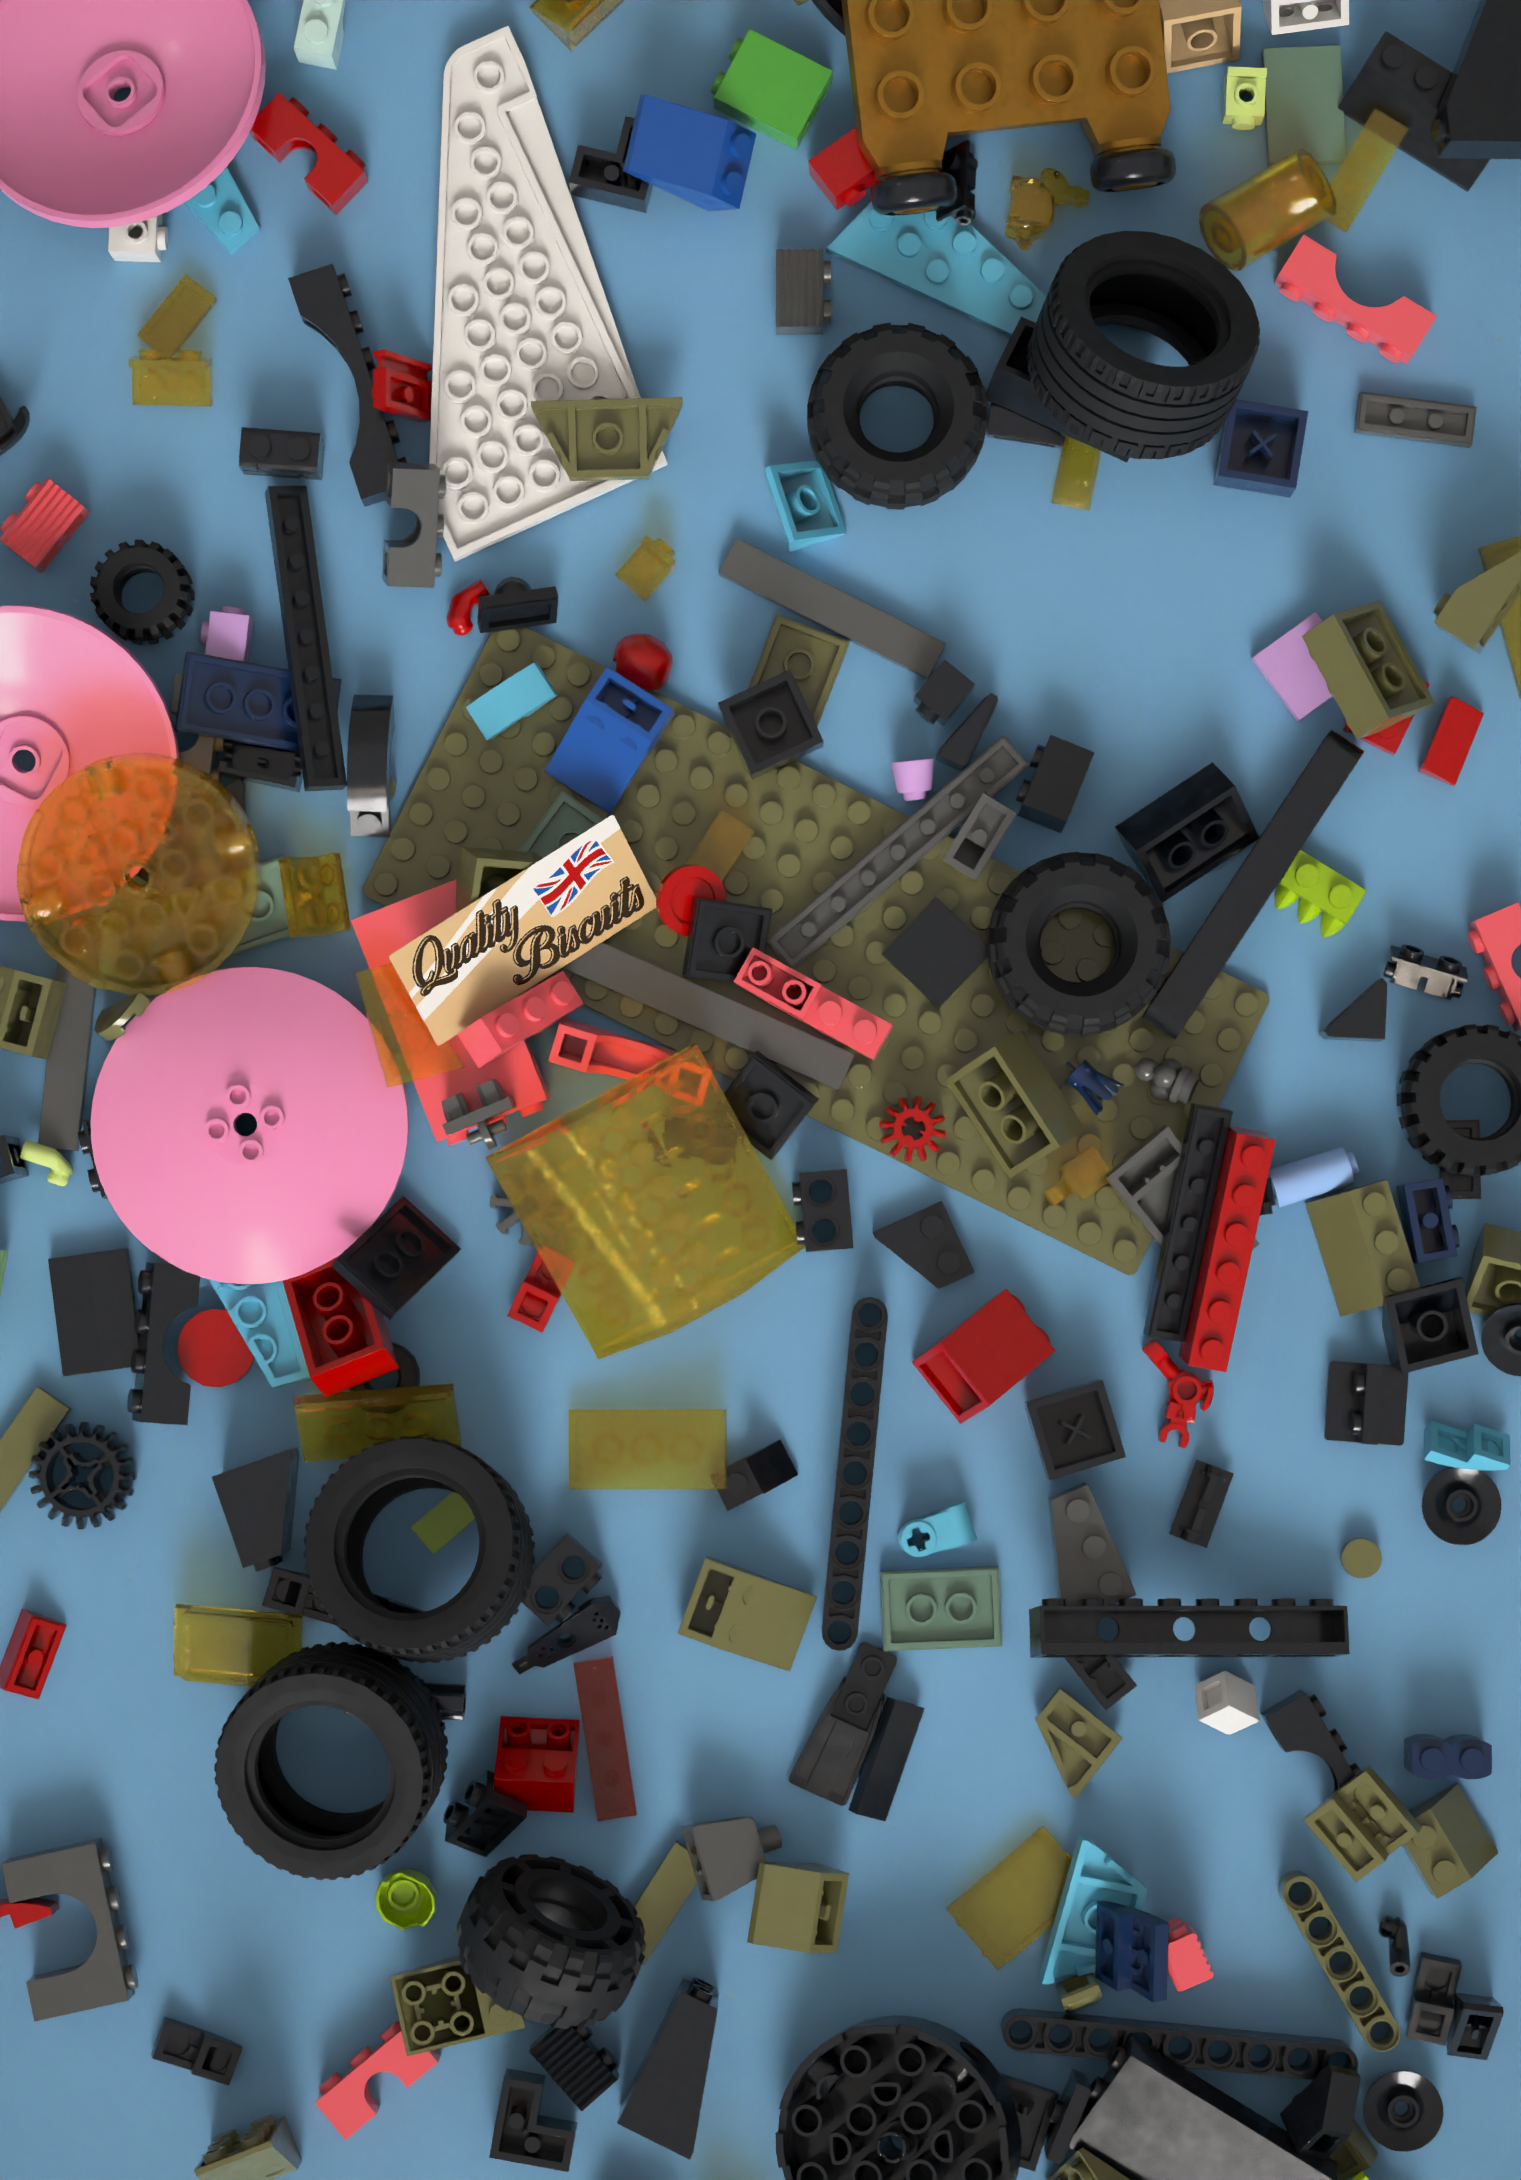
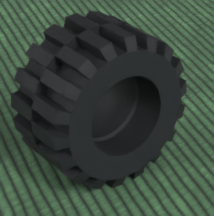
M134 540L135 545L130 546L125 541L118 544L119 551L114 553L111 549L104 554L108 559L104 564L98 561L94 568L98 572L97 577L91 576L90 585L94 589V592L90 593L91 602L96 606L94 610L104 624L125 641L129 639L134 644L142 645L143 641H147L152 645L159 643L158 638L161 637L168 640L174 636L172 631L176 627L182 630L186 625L183 621L185 615L191 616L193 608L190 605V601L195 600V592L191 588V584H193L191 576L175 554L168 548L165 550L159 543L151 541L149 545L144 540ZM143 572H151L160 576L164 583V592L157 606L144 613H132L124 608L121 599L122 590L131 577Z

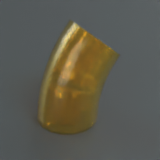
M1298 149L1206 203L1199 212L1200 230L1207 247L1214 257L1226 268L1232 271H1240L1334 216L1337 211L1336 199L1329 181L1317 161L1305 149Z

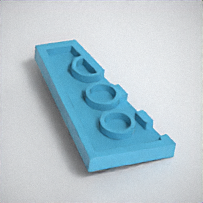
M227 167L206 188L184 202L188 209L231 256L260 231L255 218Z
M209 1279L272 1389L310 1378L283 1281L263 1284H236Z

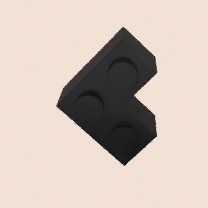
M625 116L616 154L578 145L569 179L571 195L647 213L653 185L623 171L635 118Z
M506 2069L489 2158L564 2172L569 2171L578 2122L539 2115L546 2075Z

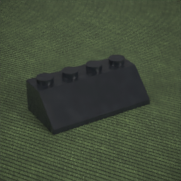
M1386 31L1353 81L1338 109L1342 110L1349 118L1468 192L1490 159L1438 158L1436 143L1432 142L1430 135L1432 121L1435 119L1452 72Z

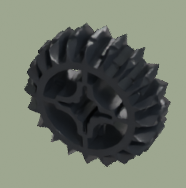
M89 1422L80 1423L79 1434H77L72 1423L66 1424L64 1426L66 1438L58 1430H54L50 1433L51 1439L55 1444L54 1446L46 1441L40 1442L39 1447L47 1454L46 1457L41 1455L32 1456L31 1461L41 1465V1470L30 1471L29 1478H40L41 1485L31 1487V1493L44 1492L45 1497L37 1502V1506L43 1508L51 1503L53 1508L48 1513V1518L51 1520L63 1512L61 1525L64 1527L70 1526L74 1517H76L78 1529L86 1528L88 1517L93 1527H99L102 1525L100 1513L107 1520L112 1521L116 1518V1514L111 1507L112 1505L120 1510H124L128 1506L119 1497L120 1494L125 1496L134 1495L135 1490L124 1484L125 1480H136L137 1473H126L125 1466L133 1465L136 1463L134 1457L122 1459L120 1454L129 1449L127 1443L120 1444L116 1448L113 1446L119 1436L117 1432L113 1431L105 1439L102 1438L105 1431V1426L102 1424H98L92 1434H90ZM77 1442L92 1444L101 1449L104 1454L92 1461H88L79 1452L75 1453L70 1445ZM61 1454L64 1458L62 1462L66 1467V1476L55 1487L53 1469L58 1456ZM112 1464L113 1484L109 1494L105 1497L102 1493L104 1489L100 1483V1475L108 1465ZM78 1465H81V1469L98 1465L87 1476L88 1486L85 1485V1482L68 1486L79 1475ZM74 1490H79L88 1499L91 1498L96 1506L93 1508L76 1507L66 1502L62 1497Z

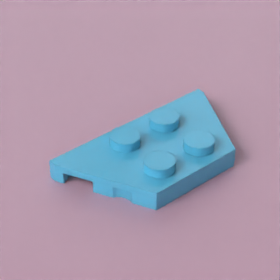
M1079 1834L1038 1977L1042 1984L1049 1985L1055 1983L1054 1978L1073 1973L1082 1976L1095 1971L1098 1901L1114 1902L1142 1910L1148 1890L1144 1883L1085 1835Z

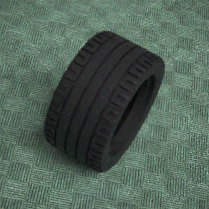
M1120 231L1103 234L1076 247L1061 263L1029 340L1027 368L1033 388L1045 409L1065 429L1084 442L1109 453L1134 459H1165L1180 456L1204 446L1223 427L1257 354L1260 344L1259 320L1253 301L1241 282L1221 262L1202 249L1180 239L1154 232ZM1119 324L1149 332L1176 349L1189 366H1162L1138 359L1111 343L1099 331L1096 325Z
M421 1435L410 1438L400 1436L399 1439L390 1438L387 1439V1442L373 1443V1447L363 1448L360 1454L350 1456L349 1461L345 1464L342 1463L338 1467L339 1470L328 1477V1482L326 1485L323 1484L320 1489L322 1490L321 1494L314 1500L313 1510L310 1509L309 1512L310 1521L306 1523L305 1527L307 1532L306 1537H304V1544H306L304 1558L307 1562L305 1569L310 1577L308 1579L309 1585L314 1588L313 1594L319 1600L322 1610L328 1613L327 1617L335 1622L340 1630L361 1644L396 1659L408 1662L440 1663L441 1660L450 1661L458 1656H467L469 1651H477L479 1646L490 1643L492 1637L498 1636L501 1633L500 1630L505 1625L508 1626L511 1623L510 1619L514 1614L517 1615L519 1611L517 1608L521 1602H524L526 1590L530 1588L529 1580L534 1572L532 1563H535V1556L533 1555L535 1542L531 1538L534 1533L529 1524V1515L525 1513V1506L519 1500L516 1491L490 1465L472 1452L447 1440H438L430 1436L423 1438ZM439 1488L461 1495L475 1517L479 1532L478 1558L469 1580L452 1599L432 1610L412 1614L387 1610L370 1590L363 1569V1547L372 1522L391 1501L414 1490Z
M328 1642L324 1646L322 1644H315L312 1648L307 1646L299 1652L290 1653L286 1659L282 1658L276 1665L268 1669L247 1691L223 1725L222 1735L217 1742L219 1747L215 1750L217 1762L214 1764V1771L216 1772L214 1779L219 1789L217 1795L221 1800L222 1810L228 1816L229 1824L234 1828V1832L243 1839V1843L253 1850V1853L260 1855L268 1864L276 1866L277 1869L289 1871L292 1875H300L302 1878L314 1877L316 1880H336L338 1877L350 1878L354 1874L357 1876L363 1874L365 1870L371 1871L376 1869L378 1864H384L406 1844L439 1795L440 1787L445 1779L444 1773L447 1770L446 1758L448 1757V1749L446 1748L448 1739L444 1735L446 1728L445 1723L441 1719L442 1714L440 1710H437L435 1706L436 1701L434 1697H431L429 1689L421 1684L420 1678L417 1675L415 1676L410 1671V1668L401 1665L396 1658L393 1659L370 1647H363L362 1644L349 1645L348 1642H341L340 1644ZM330 1706L347 1711L361 1719L379 1738L387 1755L390 1784L386 1799L370 1809L355 1813L327 1811L304 1800L287 1782L278 1762L276 1736L282 1716L303 1707Z

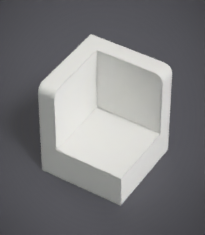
M1223 1671L1194 1685L1199 1721L1228 1735L1260 1721L1256 1689L1253 1684L1227 1671Z

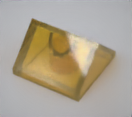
M536 0L529 8L572 51L625 0Z

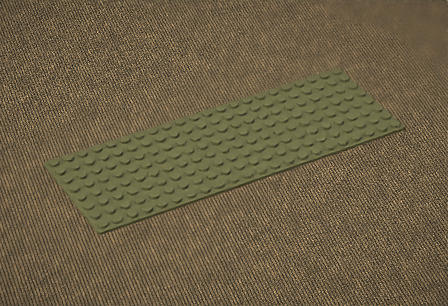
M523 627L491 632L362 891L367 898L386 907L457 879L462 847L519 851L563 790L603 820L611 815L615 816L655 897L662 880L673 869L687 864L703 866L713 871L721 880L726 893V902L772 909L768 938H770L909 816L795 760L752 780L728 727L654 690L645 691L673 708L675 716L613 812L609 814L544 772L582 704L606 667ZM537 662L558 695L530 716L518 720L494 739L486 740L466 707L509 677ZM949 836L794 969L818 982L824 988L893 1025L875 1060L820 1033L736 983L683 976L682 971L688 936L670 930L660 919L657 907L603 941V943L855 1054L839 1091L777 1063L774 1064L819 1098L807 1114L808 1117L1126 1275H1133L1137 1272L1153 1238L1125 1206L1105 1175L1164 1125L1170 1128L1183 1145L1191 1103L1218 1107L1270 1000L1265 992L1220 971L1176 1039H1173L1142 1018L1156 994L1146 1007L1131 1020L1115 1029L1086 1036L1061 1035L1043 1030L1029 1023L1009 1006L993 980L987 957L938 1009L881 954L935 897L987 945V931L992 912L1005 889L1022 873L990 857L975 881L942 861L955 840ZM1068 909L1056 914L1048 921L1041 935L1040 949L1045 964L1051 972L1066 981L1086 982L1097 978L1108 968L1114 955L1115 944L1110 927L1103 918L1086 909ZM767 943L765 954L785 964ZM1170 946V959L1166 974L1158 991L1184 953ZM561 968L539 982L542 983L559 972L564 971L582 999L583 1005L677 1052L714 1062V1070L732 1079L737 1077L754 1054ZM1021 1030L1086 1130L1009 1179L945 1079ZM1142 1058H1152L1159 1066L1163 1060L1173 1058L1181 1063L1182 1068L1184 1065L1193 1068L1192 1073L1199 1075L1200 1079L1190 1102L1185 1104L1179 1101L1175 1104L1170 1102L1169 1098L1167 1100L1155 1099L1150 1092V1085L1153 1080L1142 1081L1137 1078L1134 1071L1135 1064ZM1087 1059L1097 1071L1124 1084V1086H1117L1111 1083L1118 1089V1093L1112 1095L1110 1100H1104L1094 1093L1103 1105L1102 1112H1098V1115H1095L1079 1091L1066 1083L1067 1079L1074 1072L1066 1065V1062L1071 1063L1077 1069ZM921 1096L919 1110L924 1111L930 1102H934L936 1107L928 1116L932 1119L937 1115H944L945 1120L933 1125V1129L946 1131V1137L937 1138L931 1136L930 1139L940 1146V1150L933 1152L928 1146L924 1145L923 1148L927 1154V1160L921 1161L917 1150L914 1149L911 1162L906 1163L904 1162L905 1148L901 1147L898 1154L894 1157L889 1154L890 1150L897 1144L895 1139L885 1144L881 1143L880 1138L891 1134L892 1129L880 1128L879 1122L881 1120L895 1121L885 1112V1109L891 1106L900 1114L902 1110L898 1104L899 1098L904 1097L908 1108L913 1109L914 1097ZM912 1118L904 1121L907 1124L905 1128L901 1127L904 1136L911 1135L913 1140H918L922 1137L918 1134L919 1131H924L921 1123L915 1124Z

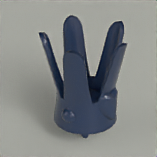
M1087 1059L1077 1069L1071 1063L1066 1062V1065L1074 1071L1066 1083L1079 1091L1095 1115H1098V1112H1102L1103 1105L1094 1093L1104 1100H1110L1112 1095L1118 1093V1089L1111 1083L1117 1086H1124V1084L1097 1071Z

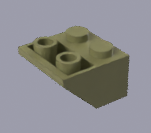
M760 1862L747 1942L806 1953H837L849 1873L817 1863Z

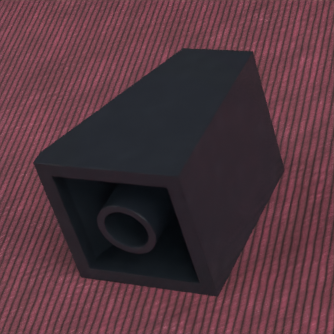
M297 1447L212 1477L243 1568L254 1565L257 1572L283 1562L281 1555L291 1550L299 1464Z

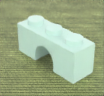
M303 0L294 43V51L299 63L337 70L345 33L343 29V15L346 0Z

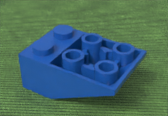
M606 667L582 704L544 772L611 814L674 718V709L609 667Z

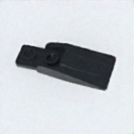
M866 1642L860 1645L847 1676L842 1678L818 1718L789 1776L790 1783L840 1806L847 1804L878 1724L885 1698L883 1692L897 1663L895 1655Z

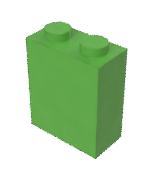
M749 29L744 40L738 37L729 54L728 59L732 60V63L727 73L720 72L714 81L711 93L715 95L714 109L797 150L832 84L833 71Z

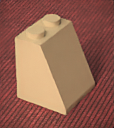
M1159 0L1167 74L1240 60L1242 10L1240 0Z

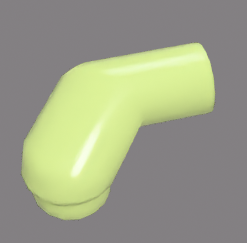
M29 1140L25 1141L20 1159L51 1168L47 1177L48 1182L62 1187L66 1186L69 1181V1175H73L72 1165L56 1149Z

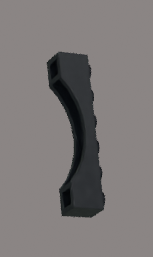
M330 264L290 277L288 280L304 324L322 335L339 352L355 379L359 397L360 423L356 445L349 464L361 500L365 507L385 501L387 463H407L406 457L398 459L394 444L400 443V438L394 421L386 422L383 411L373 408V381L369 371L376 369L369 346L361 348L357 334L363 333L364 330L357 310L349 312L345 298L352 296L345 273L337 275L334 265Z

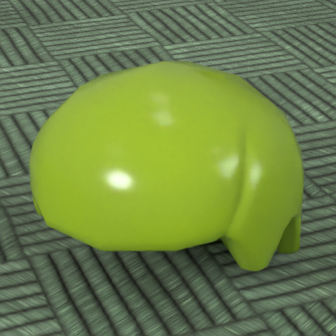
M414 1869L395 1870L384 1876L379 1882L375 1892L376 1909L385 1922L401 1930L415 1926L424 1927L435 1913L436 1891L429 1878L422 1872Z

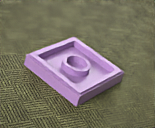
M1316 612L1251 659L1297 722L1333 697L1302 638L1304 634L1323 622Z

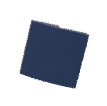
M1104 1900L1098 1901L1095 1978L1116 1991L1132 1989L1153 2003L1167 2000L1169 1923L1150 1913L1130 1906Z

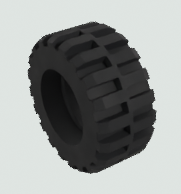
M1464 1025L1433 1037L1408 1061L1410 1064L1407 1070L1402 1072L1399 1081L1402 1087L1401 1093L1397 1094V1106L1401 1107L1402 1117L1398 1119L1401 1129L1406 1128L1410 1136L1407 1141L1413 1149L1418 1148L1423 1154L1422 1158L1429 1164H1436L1442 1167V1171L1450 1174L1457 1173L1469 1177L1496 1174L1519 1165L1518 1163L1521 1161L1520 1035L1512 1031H1501L1499 1026ZM1466 1064L1486 1065L1499 1073L1507 1084L1511 1097L1509 1117L1505 1124L1490 1136L1471 1138L1461 1135L1450 1127L1442 1114L1440 1107L1442 1084L1447 1076L1460 1066Z

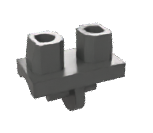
M497 1079L476 1086L484 1107L470 1112L463 1093L441 1101L447 1121L442 1124L446 1135L477 1124L479 1129L466 1134L469 1144L472 1145L484 1140L489 1150L497 1147L494 1135L506 1131V1125L503 1119L489 1124L487 1119L517 1107L513 1096H506L504 1089Z

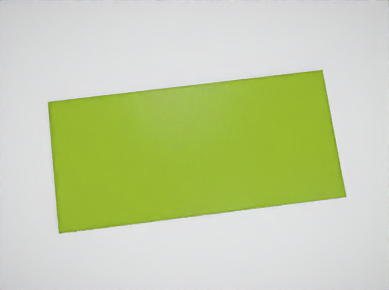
M452 1492L411 1528L428 1549L435 1554L474 1521L475 1517L462 1496Z

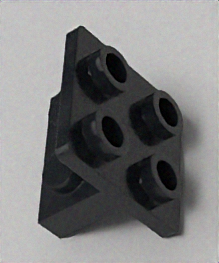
M1331 1361L1328 1367L1324 1438L1326 1440L1372 1445H1403L1408 1373L1402 1374L1392 1365Z

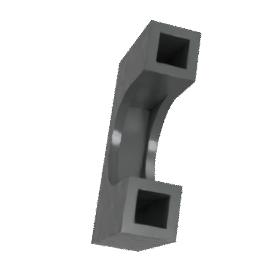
M102 1838L17 1856L4 1861L1 1865L9 1903L49 1894H65L81 1901L90 1910L96 1923V1944L88 1960L77 1966L33 1975L26 1982L34 2022L129 2001L135 1994L134 1988H138V1976L134 1964L128 1965L125 1949L130 1948L129 1934L126 1925L120 1926L117 1910L122 1908L121 1896L118 1887L111 1885L109 1871L113 1870V1858L110 1848L108 1846L103 1847Z

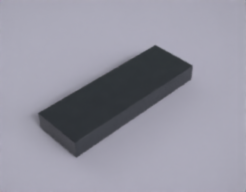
M887 1697L852 1797L849 1811L869 1818L886 1821L925 1708Z

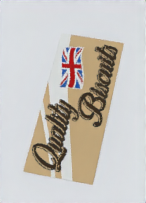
M611 815L389 955V959L437 1046H440L482 1016L514 999L655 909L656 897L615 816Z

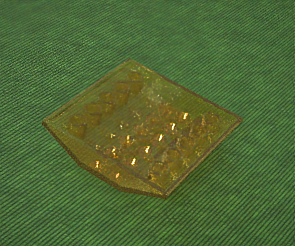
M697 1043L486 1156V1160L598 1359L676 1331L742 1295L805 1247V1244L797 1245L796 1227Z

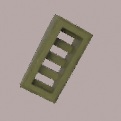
M1093 1973L1082 1976L1076 1975L1055 1985L1066 2013H1073L1098 2003L1103 1998Z

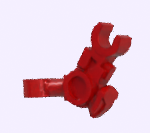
M1152 1339L1142 1350L1168 1380L1166 1384L1169 1386V1397L1164 1414L1166 1418H1169V1421L1159 1429L1158 1440L1165 1443L1168 1432L1178 1430L1180 1432L1178 1446L1185 1448L1190 1439L1186 1425L1187 1423L1194 1424L1195 1407L1200 1399H1202L1200 1410L1204 1411L1210 1407L1214 1395L1212 1380L1201 1382L1196 1375L1185 1372L1183 1369L1180 1371L1160 1344Z

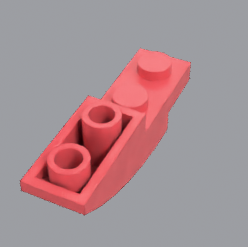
M755 948L751 949L734 980V983L769 1004L872 1060H875L893 1028L891 1023L824 988L818 982Z

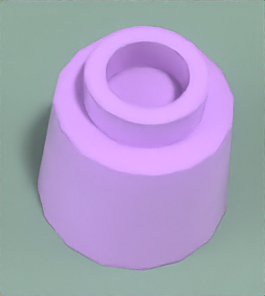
M934 758L890 763L897 793H903L904 801L927 799V791L932 790Z

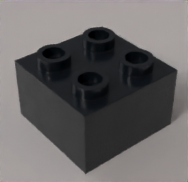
M1098 1379L1023 1402L1047 1479L1052 1480L1126 1457L1103 1380Z

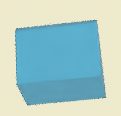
M817 460L770 465L764 468L765 480L789 553L847 533L830 480Z

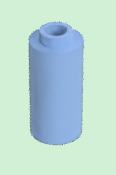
M1341 1146L1269 1170L1268 1178H1271L1274 1201L1279 1208L1354 1184V1175L1359 1174V1169L1353 1152L1346 1153Z

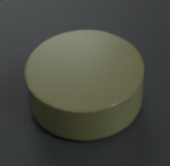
M1354 1538L1348 1541L1341 1550L1340 1562L1343 1569L1356 1578H1368L1374 1575L1381 1565V1552L1377 1545L1368 1539Z

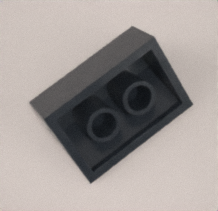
M1213 762L1115 826L1127 853L1152 890H1155L1162 903L1259 839L1236 786Z

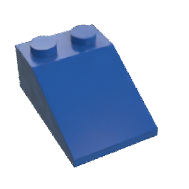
M646 94L640 95L623 171L707 211L740 209L756 133L718 116Z

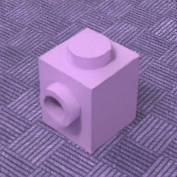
M224 606L221 612L210 611L209 622L203 621L201 629V644L206 645L205 655L243 662L250 661L254 621L250 615H245L244 609Z

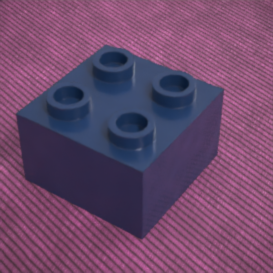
M1236 400L1222 427L1213 485L1290 498L1297 486L1308 411Z

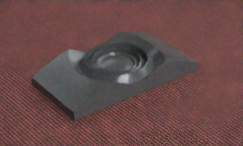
M1166 1125L1105 1175L1122 1202L1144 1226L1160 1249L1182 1150L1181 1142ZM1256 1239L1254 1240L1253 1249L1259 1245Z

